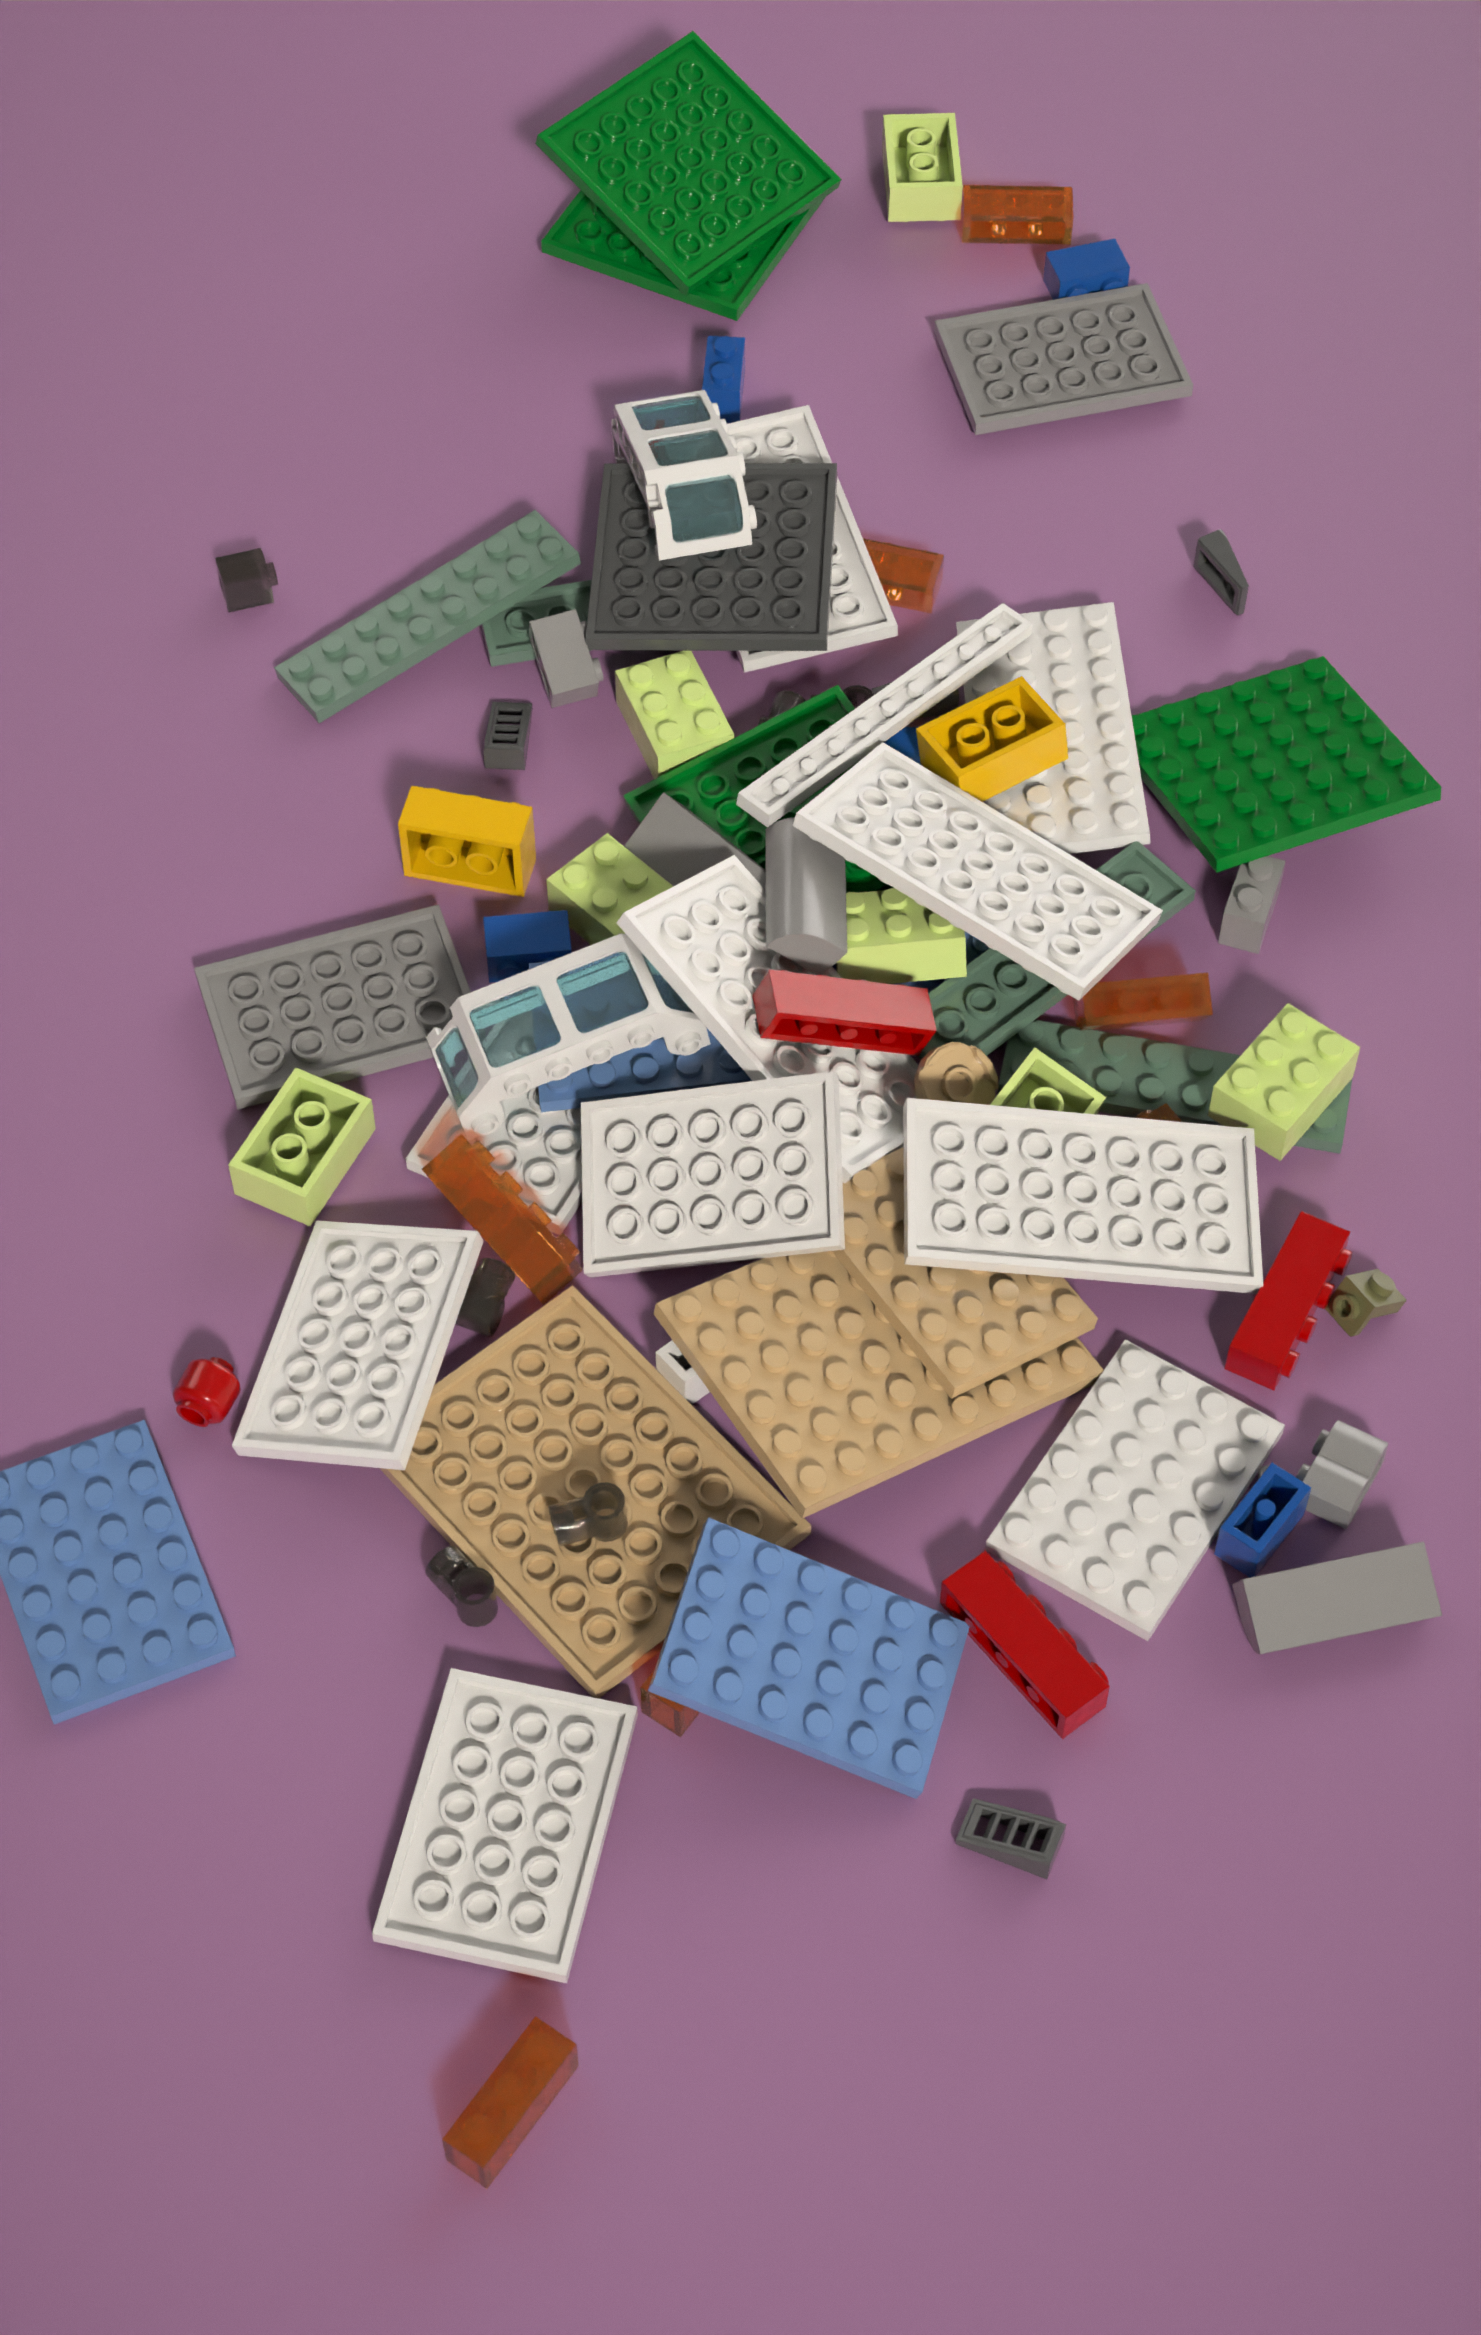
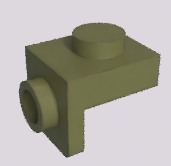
M1379 1269L1346 1275L1332 1294L1326 1311L1350 1337L1361 1333L1370 1319L1397 1313L1407 1300L1396 1289L1394 1281L1388 1275L1382 1273Z

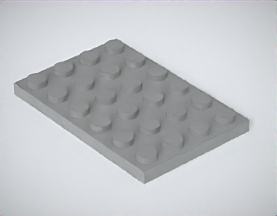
M1148 283L935 321L934 333L975 435L1192 396L1193 383Z
M439 904L194 968L237 1110L272 1101L295 1067L336 1084L433 1058L426 1037L434 1027L441 1028L442 1031L453 1017L450 1010L452 1004L458 997L471 993ZM485 1030L477 1032L481 1044L486 1040Z

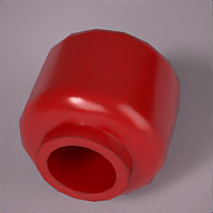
M211 1357L209 1360L196 1359L188 1364L172 1392L174 1403L177 1405L176 1411L180 1417L199 1427L221 1423L225 1419L241 1391L239 1380L233 1374L234 1368L231 1364L218 1357Z

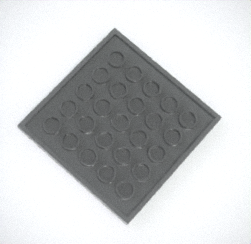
M605 463L585 638L588 649L827 651L838 476L837 463H745L746 473L745 476H742L748 505L754 506L757 519V528L751 529L752 545L660 561L655 552V528H651L649 525L648 507L629 464ZM659 463L658 465L669 466L681 463ZM728 480L667 491L666 500L671 519L672 536L675 540L738 530L734 493Z

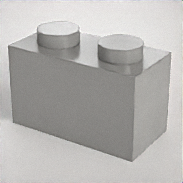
M576 609L529 622L530 642L551 708L596 697L599 682L603 681V672L599 659L597 657L591 659L588 646L586 645L587 622L579 621Z
M1266 856L1240 865L1223 913L1219 944L1259 954L1280 892L1285 860Z

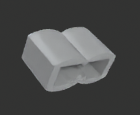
M1339 1420L1336 1421L1330 1432L1323 1429L1312 1450V1454L1317 1457L1311 1466L1304 1463L1296 1478L1312 1487L1306 1511L1347 1529L1385 1460L1389 1443Z

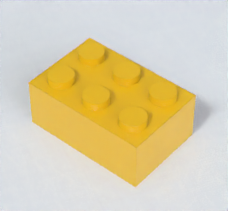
M1022 676L916 728L920 763L923 767L981 802L1068 759L1066 724Z
M411 785L398 821L404 876L520 897L525 896L536 862L533 807L516 802H503L481 798L476 795H463L441 791L436 788H423Z

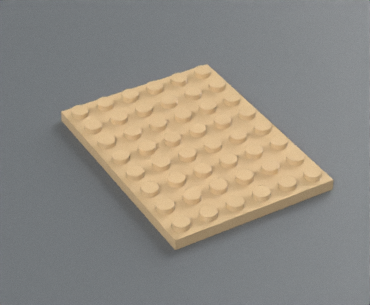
M832 1251L762 1258L657 1302L654 1309V1315L802 1519L1094 1385L1104 1371L1077 1337L951 1399Z
M573 1285L436 1383L405 1470L379 1468L590 1696L594 1698H601L661 1651L703 1524L708 1517L787 1550H791L811 1534V1524L805 1518L802 1519L795 1508Z

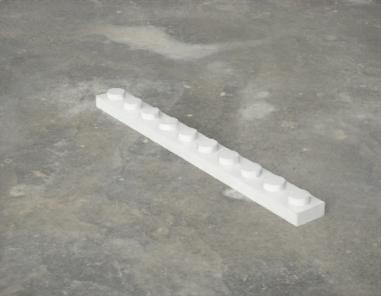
M1004 603L1000 604L738 793L736 805L763 825L769 827L869 754L882 742L887 741L1031 635L1033 623Z

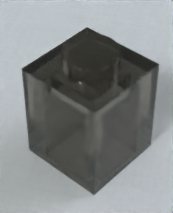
M261 548L215 558L219 584L228 613L274 603L272 586L278 585L277 574L273 562L266 563Z

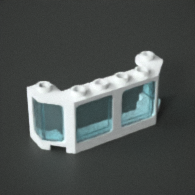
M700 390L614 405L613 411L616 418L611 420L614 459L616 463L629 464L647 504L649 525L651 528H655V552L659 561L752 545L751 529L757 528V519L754 506L748 505L742 476H745L746 473L742 452H737L734 436L728 435L726 420L720 419L717 403H711L706 391Z
M622 933L458 997L450 1007L453 1015L452 1019L442 1031L441 1028L434 1027L426 1037L467 1141L478 1136L489 1135L497 1130L504 1120V1111L500 1101L510 1097L521 1096L530 1089L542 1084L564 1079L571 1073L593 1064H602L613 1056L633 1048L645 1047L663 1037L668 1051L676 1055H691L700 1050V1048L711 1044L706 1026L631 939Z

